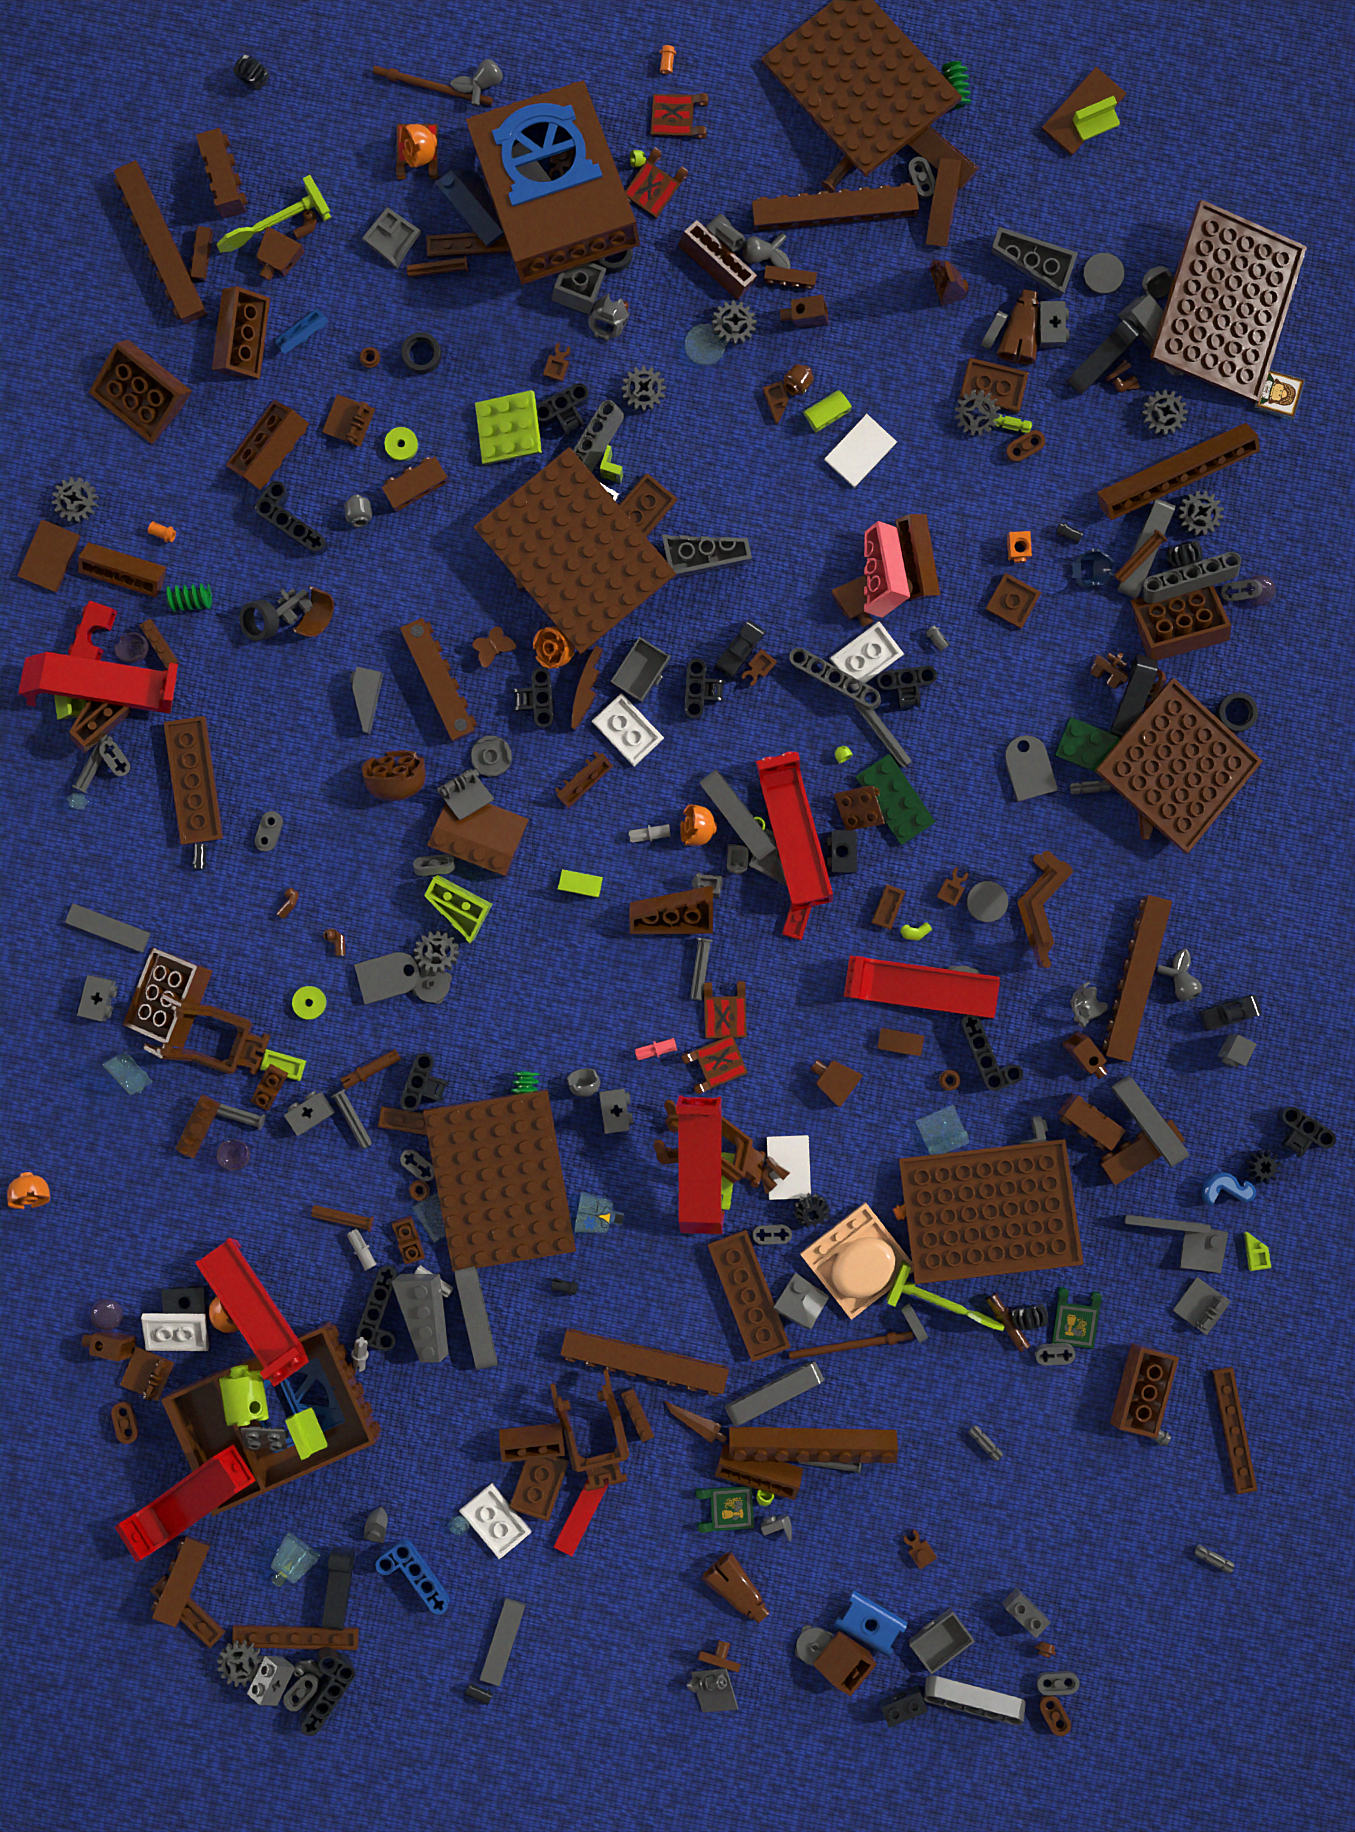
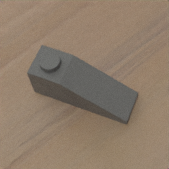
M356 667V671H352L350 683L353 684L352 688L363 732L370 735L383 674L379 671Z

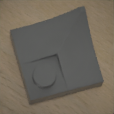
M387 207L362 239L364 243L398 269L421 232Z
M766 829L765 833L776 849L760 861L753 855L749 867L786 886L773 831Z
M1212 1228L1210 1234L1184 1231L1180 1268L1221 1273L1228 1232Z
M794 1273L772 1309L794 1323L811 1330L830 1296Z

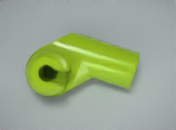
M925 922L919 928L904 925L901 927L900 932L905 939L918 941L928 934L932 928Z

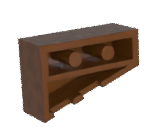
M88 700L69 731L70 739L83 753H86L131 714V707Z
M1071 1093L1057 1113L1062 1116L1060 1120L1069 1127L1072 1124L1078 1128L1077 1133L1086 1139L1090 1136L1095 1140L1094 1145L1103 1151L1105 1149L1112 1151L1126 1131L1109 1117L1099 1112L1093 1105L1085 1102L1077 1094Z

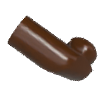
M312 210L304 212L303 225L293 230L297 239L314 232L317 216Z
M289 888L284 893L288 900L277 911V915L282 919H285L294 909L299 898L298 891H295L293 888Z
M330 928L325 930L323 938L335 945V956L346 955L344 936L336 929Z

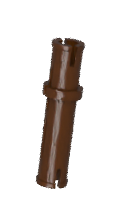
M393 1049L363 1067L358 1066L354 1072L343 1078L341 1077L340 1080L347 1090L361 1081H367L368 1077L400 1061L401 1057L397 1050Z
M992 1293V1297L990 1295L986 1297L985 1301L995 1313L994 1317L1004 1325L1005 1330L1019 1352L1024 1351V1347L1025 1349L1029 1348L1031 1344L1027 1341L1021 1330L1015 1328L1012 1317L1009 1314V1308L1003 1305L997 1293Z

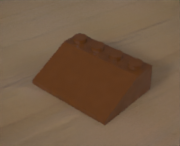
M130 340L115 343L88 393L153 444L183 408L192 391Z
M1213 585L1152 604L1144 601L1143 597L1130 600L1143 647L1150 658L1161 660L1230 640L1231 623Z
M445 803L427 846L507 877L529 819L488 803L462 820H459L447 803Z
M152 947L123 1025L162 1043L167 1042L175 1047L183 1048L196 1015L184 1014L183 1019L173 1016L174 1010L170 1008L171 1003L161 998V995L166 993L183 1002L200 1004L213 970Z

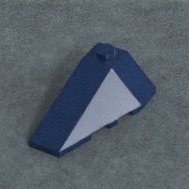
M450 170L435 182L443 199L487 247L504 235L487 186L474 170Z

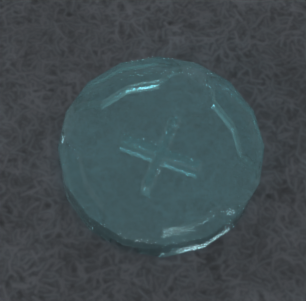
M711 324L697 325L687 334L685 351L688 358L695 364L710 366L717 363L723 357L726 348L725 339L718 340L719 334H713L716 327H712Z

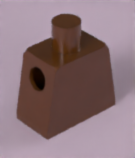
M267 226L256 257L259 263L264 266L259 275L267 281H271L275 272L286 276L304 254L305 250L302 244Z
M823 294L792 299L791 308L780 309L781 322L793 321L796 328L829 325L827 303Z
M866 575L837 587L830 593L846 618L850 621L858 617L862 628L873 623L870 613L864 612V604L867 603V596L864 595V587L867 586Z
M1076 1031L1062 1043L1063 1047L1084 1071L1089 1074L1093 1073L1097 1079L1107 1074L1108 1071L1103 1066L1106 1063V1059L1088 1036Z
M817 1059L811 1067V1070L819 1075L815 1084L839 1107L842 1106L863 1077L861 1073L834 1060H831L826 1066Z
M101 1331L92 1335L85 1334L82 1339V1346L90 1348L89 1355L121 1361L132 1357L137 1336Z

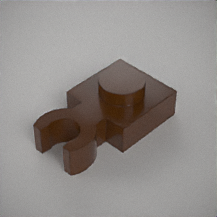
M575 148L551 156L550 165L554 166L549 171V178L551 180L554 174L558 173L562 177L565 175L563 170L570 169Z
M557 343L555 345L556 356L549 355L543 376L563 383L569 366V361L564 359L570 355L571 349L570 346H567L565 352H560V343Z
M761 648L748 664L752 668L751 671L744 672L741 679L744 680L746 676H752L753 681L750 683V686L753 687L757 682V676L760 675L764 678L776 665L777 661Z
M957 867L952 871V880L946 878L936 896L954 907L965 889L960 886V883L968 877V873L965 872L962 878H958L956 873L959 868Z
M912 1529L915 1535L914 1539L909 1540L906 1535H903V1539L907 1545L912 1546L908 1552L919 1569H922L937 1559V1556L926 1539L920 1542L917 1530Z

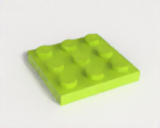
M530 390L475 403L482 464L488 465L542 453L534 391Z

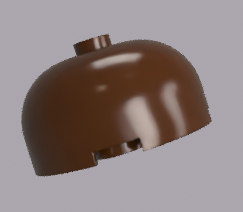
M397 750L385 752L387 756L377 759L371 757L363 764L362 773L366 788L373 796L384 801L408 799L418 793L425 783L426 769L424 758L418 757L414 751ZM394 757H401L398 759V766L396 767Z

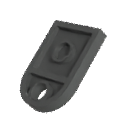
M1027 735L1017 737L1010 742L1005 751V763L1017 802L1057 791L1055 778L1043 743L1039 739ZM1020 741L1027 742V752H1020L1017 745Z
M401 952L354 964L366 1005L412 991L419 983L421 977V970L415 958ZM409 964L414 967L412 976H407L404 972L405 967Z

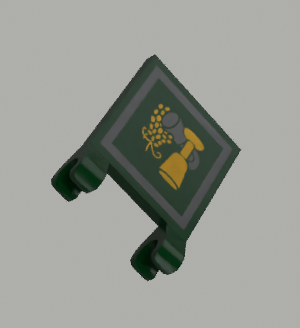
M1059 1287L1052 1343H1068L1072 1346L1094 1349L1102 1295L1100 1292L1093 1291L1091 1294V1306L1067 1303L1069 1295L1067 1288Z
M752 1487L697 1488L695 1490L697 1499L711 1498L712 1522H698L697 1529L699 1533L754 1528Z

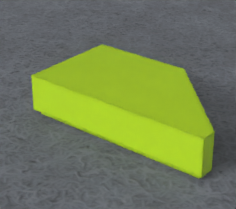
M1243 1232L1249 1270L1271 1268L1268 1247L1250 1233Z

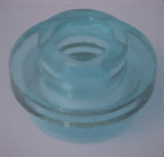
M73 793L72 796L67 797V801H69L68 806L72 808L85 809V805L88 804V800L85 799L83 794Z
M452 1517L449 1521V1530L455 1535L462 1536L469 1530L470 1526L464 1517Z

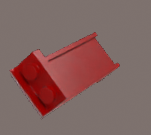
M43 652L25 658L18 694L26 697L28 706L34 707L37 695L47 693L171 714L178 664L169 663L168 670L158 671Z
M786 752L779 756L765 757L756 761L763 797L790 895L792 912L833 902L831 884L801 776L798 752Z
M850 955L844 997L995 1019L1000 977Z
M679 1095L676 1104V1114H678L681 1233L723 1234L722 1097L698 1098Z
M228 1238L226 1242L195 1263L263 1365L264 1369L259 1373L264 1380H270L273 1387H275L307 1364L309 1360L303 1345L240 1252L241 1245L237 1240Z
M231 1445L202 1464L149 1505L117 1524L115 1529L137 1563L177 1537L256 1480L235 1446Z

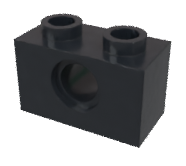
M832 830L831 835H827V848H831V856H827V868H831V873H856L857 831ZM843 846L847 849L846 857L841 858L836 854L837 847Z
M208 1285L164 1288L162 1290L163 1314H203L209 1310ZM182 1297H186L189 1299V1307H184L182 1305Z
M918 1685L879 1700L888 1727L928 1712Z

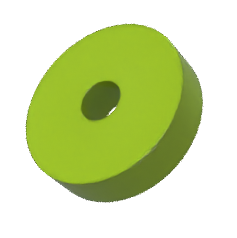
M397 427L387 434L385 449L392 459L407 461L417 453L418 440L410 429ZM400 441L405 442L403 447H398Z
M313 986L300 988L292 999L295 1013L303 1019L319 1017L325 1011L327 1003L324 993L319 988ZM307 999L313 1001L312 1006L308 1007L306 1005Z

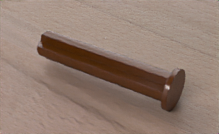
M846 155L828 178L821 182L822 187L829 193L835 192L836 186L853 166V163Z
M464 255V258L408 265L406 268L408 277L461 270L469 272L467 255Z
M1155 529L1151 538L1115 574L1116 580L1124 583L1163 542H1167L1166 537Z
M314 1205L311 1211V1216L314 1218L365 1229L369 1233L374 1223V1216L369 1218Z

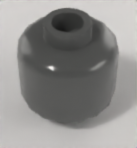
M353 495L344 503L346 521L352 526L364 527L372 519L371 505L367 498L361 495Z

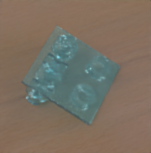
M125 1051L103 1064L130 1096L136 1092L138 1094L145 1089L144 1087L153 1082L147 1073Z
M954 1105L915 1121L930 1155L948 1153L970 1143L968 1134L963 1128Z

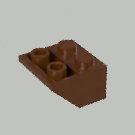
M839 1631L813 1662V1665L836 1688L850 1697L877 1665L869 1650Z

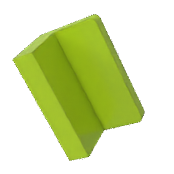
M1114 96L1075 113L1073 122L1082 141L1120 125L1114 110L1117 104Z
M607 445L600 466L601 477L621 483L623 478L622 466L610 463L612 447Z
M562 869L557 889L599 898L603 877Z
M311 1407L289 1416L285 1420L301 1460L327 1447L328 1444Z

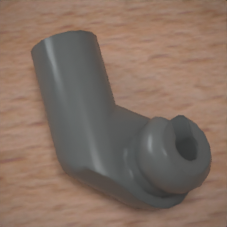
M310 1659L297 1662L293 1671L296 1677L312 1673L320 1679L324 1674L320 1671L319 1665Z

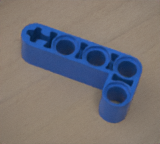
M402 1539L379 1556L375 1564L379 1574L388 1575L400 1567L431 1612L441 1615L447 1610L450 1602L448 1593L409 1540ZM405 1547L408 1550V1554L401 1555L398 1552V1548ZM381 1560H389L391 1567H384L381 1564ZM417 1564L420 1567V1571L413 1572L410 1569V1565ZM428 1581L432 1584L433 1588L425 1589L422 1583ZM436 1600H438V1601H441V1600L444 1601V1602H443V1605H441V1604L436 1605V1604H435V1603H436Z

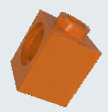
M1030 531L1009 532L1007 535L1008 561L1014 560V563H1025L1026 560L1030 559L1032 556ZM1017 543L1022 544L1024 552H1017L1014 545Z

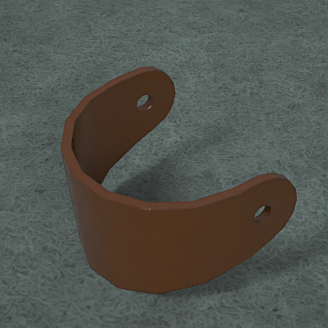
M309 585L308 588L311 589L310 600L314 608L305 613L300 624L293 628L292 631L304 636L315 637L328 626L334 611V600L329 593Z

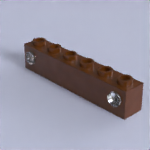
M422 617L401 627L402 634L452 741L456 742L476 733L474 727L478 725L473 715L469 716L466 708L469 706L465 697H460L457 692L460 686L455 677L451 679L448 671L452 669L447 659L443 660L439 653L443 650L439 641H434L431 634L434 633L430 622H425Z

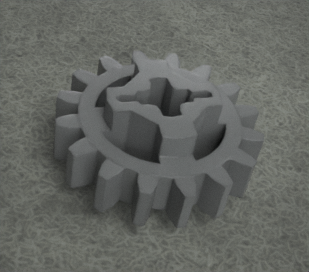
M733 300L731 305L724 302L723 308L721 306L717 307V313L714 312L712 318L714 320L711 326L716 327L713 334H719V341L725 339V345H728L730 341L733 347L736 346L737 342L744 345L745 339L750 341L751 334H754L756 330L754 327L757 323V320H752L755 313H749L750 306L743 308V302L736 305L735 300Z
M642 366L641 371L635 367V373L628 372L627 376L629 379H623V383L626 386L622 387V392H627L623 395V399H629L628 406L630 407L634 404L635 411L639 407H642L643 412H646V407L653 411V405L660 406L661 402L659 399H665V395L661 393L666 391V386H661L665 383V379H659L660 372L658 371L654 374L653 367L649 371H646L645 366ZM631 384L636 388L633 394L630 392ZM655 384L658 386L657 394L652 390ZM642 386L643 388H645L647 386L648 391L646 392L645 390H643L641 392L640 387Z
M972 390L971 396L965 393V400H958L961 406L955 407V410L959 412L955 419L961 420L958 426L964 425V432L970 429L971 435H975L977 431L979 435H983L984 429L990 432V425L994 427L997 425L994 419L1000 418V415L996 413L1000 406L994 405L997 399H990L992 393H988L985 396L984 390H980L979 394H977L976 390ZM976 399L973 406H966L970 400ZM985 402L989 405L990 410L985 406ZM977 408H979V412L982 413L978 417H976V413L973 412ZM965 415L968 416V418L970 419V423L967 421ZM982 419H989L985 425L979 426Z
M1164 390L1162 395L1157 391L1154 397L1149 396L1147 399L1149 403L1143 405V408L1146 409L1141 413V416H1146L1143 424L1149 423L1148 430L1154 428L1155 435L1160 431L1163 436H1166L1168 431L1173 435L1175 429L1180 430L1182 428L1180 423L1184 424L1187 420L1183 417L1188 413L1187 410H1183L1186 402L1180 403L1182 396L1180 395L1175 398L1174 391L1170 395H1167V390ZM1165 400V402L1162 404H1155L1158 401ZM1163 410H1166V417L1163 416ZM1167 422H1170V423H1173V422H1174V424H1172V425L1164 426V424L1167 423Z
M70 477L69 483L62 480L63 486L57 485L58 493L52 494L57 498V500L52 501V504L58 506L55 508V512L61 513L60 517L63 519L67 518L71 523L74 521V518L78 523H81L82 517L89 520L88 514H95L92 508L98 507L94 500L99 499V497L93 494L96 489L90 487L91 484L88 481L83 483V479L78 477L77 482L73 477ZM83 489L87 492L88 499L84 497ZM77 497H78L81 501L78 500V501H74V503H73V502L70 501L69 499L73 500V499H77ZM63 502H65V503L67 504V508H66V509H68L67 511L65 510V508H64V506H63Z
M1196 491L1194 496L1189 494L1186 496L1187 500L1183 499L1181 501L1184 507L1178 508V511L1182 514L1177 518L1184 521L1181 527L1187 526V533L1193 530L1194 536H1197L1199 532H1201L1202 536L1207 535V530L1209 533H1213L1215 531L1214 527L1218 528L1221 525L1217 520L1224 518L1223 515L1219 514L1224 508L1218 507V504L1221 502L1220 500H1213L1215 494L1208 497L1207 491H1204L1202 495H1200L1199 491ZM1188 508L1191 510V513H1190V516H1189V517H1188ZM1207 510L1204 515L1194 517L1198 512ZM1212 510H1213V514H1214L1213 520H1212V518L1210 517Z
M430 931L427 938L422 935V942L417 941V948L414 949L415 961L419 963V968H425L426 974L433 971L434 976L437 975L438 971H441L444 975L445 969L452 971L451 964L457 965L456 958L460 957L459 951H457L459 946L458 943H455L454 937L448 939V933L445 932L442 936L440 931H437L436 935H433ZM425 948H426V949H427V952L425 953V956L423 957V952H424V950H425ZM449 950H451L450 956L448 958L446 954H448Z
M235 1640L233 1646L228 1643L226 1649H222L221 1656L217 1660V1663L220 1664L217 1670L223 1671L221 1678L227 1677V1684L234 1681L235 1687H237L242 1682V1685L246 1687L248 1681L250 1683L253 1682L264 1658L262 1655L258 1656L260 1648L253 1649V1642L248 1646L246 1645V1640L242 1644Z

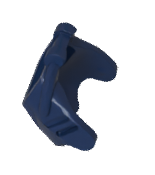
M1101 549L1088 550L1080 554L1076 558L1075 563H1071V579H1075L1076 583L1082 588L1104 585L1115 576L1112 572L1115 560L1102 552ZM1082 561L1092 562V580L1081 579Z

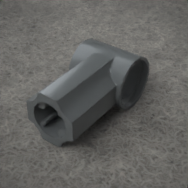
M721 213L705 227L732 252L739 251L743 247L745 237L733 228L727 218Z

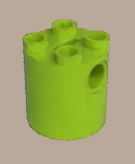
M248 1365L235 1366L231 1368L230 1375L219 1379L225 1419L228 1426L235 1424L237 1426H245L250 1424V1420L256 1419V1421L269 1419L263 1377L259 1373L261 1372L260 1370L249 1371Z

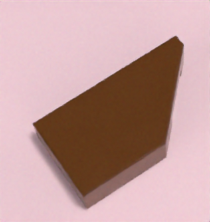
M782 381L762 388L775 425L779 424L789 402Z

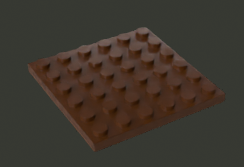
M1171 678L1094 771L1184 854H1187L1263 760L1175 678Z

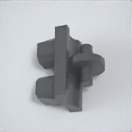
M293 588L287 593L284 589L280 590L283 596L277 602L282 606L276 611L278 617L284 619L289 625H292L299 619L293 612L298 606H300L304 613L314 608L309 599L310 595L305 589H302L299 593Z

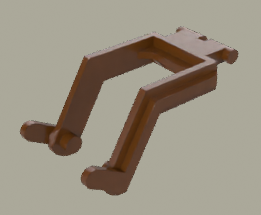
M1044 851L1042 854H1036L1033 857V862L1044 871L1043 875L1017 901L1031 950H1033L1038 968H1049L1051 966L1048 952L1053 944H1055L1043 904L1073 873V869L1068 863L1059 861L1050 851Z
M162 993L161 998L171 1003L170 1008L174 1010L173 1016L183 1019L184 1014L212 1016L235 1025L238 1030L229 1058L224 1061L192 1049L173 1048V1045L167 1042H163L162 1047L144 1044L143 1049L162 1059L194 1061L227 1074L234 1073L238 1065L249 1067L250 1073L257 1074L263 1057L257 1055L256 1052L265 1053L271 1035L263 1033L262 1036L251 1033L253 1024L250 1019L212 1005L183 1002L169 994Z
M666 1100L664 1108L668 1116L665 1123L668 1129L675 1133L678 1132L676 1105L674 1101ZM722 1116V1135L737 1146L733 1164L722 1156V1176L733 1184L742 1178H747L751 1181V1186L757 1188L766 1154L763 1151L758 1152L752 1147L753 1140ZM659 1139L654 1141L653 1147L657 1153L656 1157L661 1164L679 1163L678 1148L666 1147L664 1142Z
M608 1369L603 1370L606 1385H602L603 1391L597 1392L599 1402H606L613 1421L618 1446L614 1452L585 1459L579 1455L572 1423L567 1412L571 1410L569 1399L562 1400L561 1396L558 1397L555 1383L550 1384L554 1407L564 1430L572 1468L577 1472L585 1470L589 1478V1482L585 1483L587 1492L605 1487V1478H608L610 1486L628 1481L626 1473L621 1474L619 1462L627 1460L630 1453L620 1411L613 1395Z

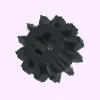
M241 56L233 68L234 74L239 78V81L249 86L250 89H261L269 78L268 70L252 56Z
M1196 540L1180 543L1166 550L1167 560L1170 567L1173 568L1188 566L1201 561L1203 558L1202 547L1199 541Z
M1258 1149L1257 1155L1251 1153L1250 1157L1253 1160H1246L1250 1167L1245 1169L1246 1172H1252L1249 1175V1179L1253 1180L1256 1178L1257 1184H1261L1263 1181L1266 1185L1269 1184L1270 1179L1276 1181L1277 1178L1274 1174H1281V1171L1276 1169V1167L1282 1165L1281 1162L1276 1161L1278 1156L1276 1154L1271 1155L1270 1150L1263 1152L1261 1149ZM1261 1163L1266 1164V1165L1264 1166V1167L1266 1168L1265 1171L1261 1170V1169H1262Z
M817 1192L814 1196L808 1193L806 1198L800 1196V1202H795L794 1214L800 1225L805 1224L806 1228L813 1225L816 1229L818 1223L824 1225V1219H829V1204H827L824 1196L819 1197Z
M1042 1304L1017 1307L1012 1311V1321L1018 1330H1032L1044 1327L1048 1323V1313Z

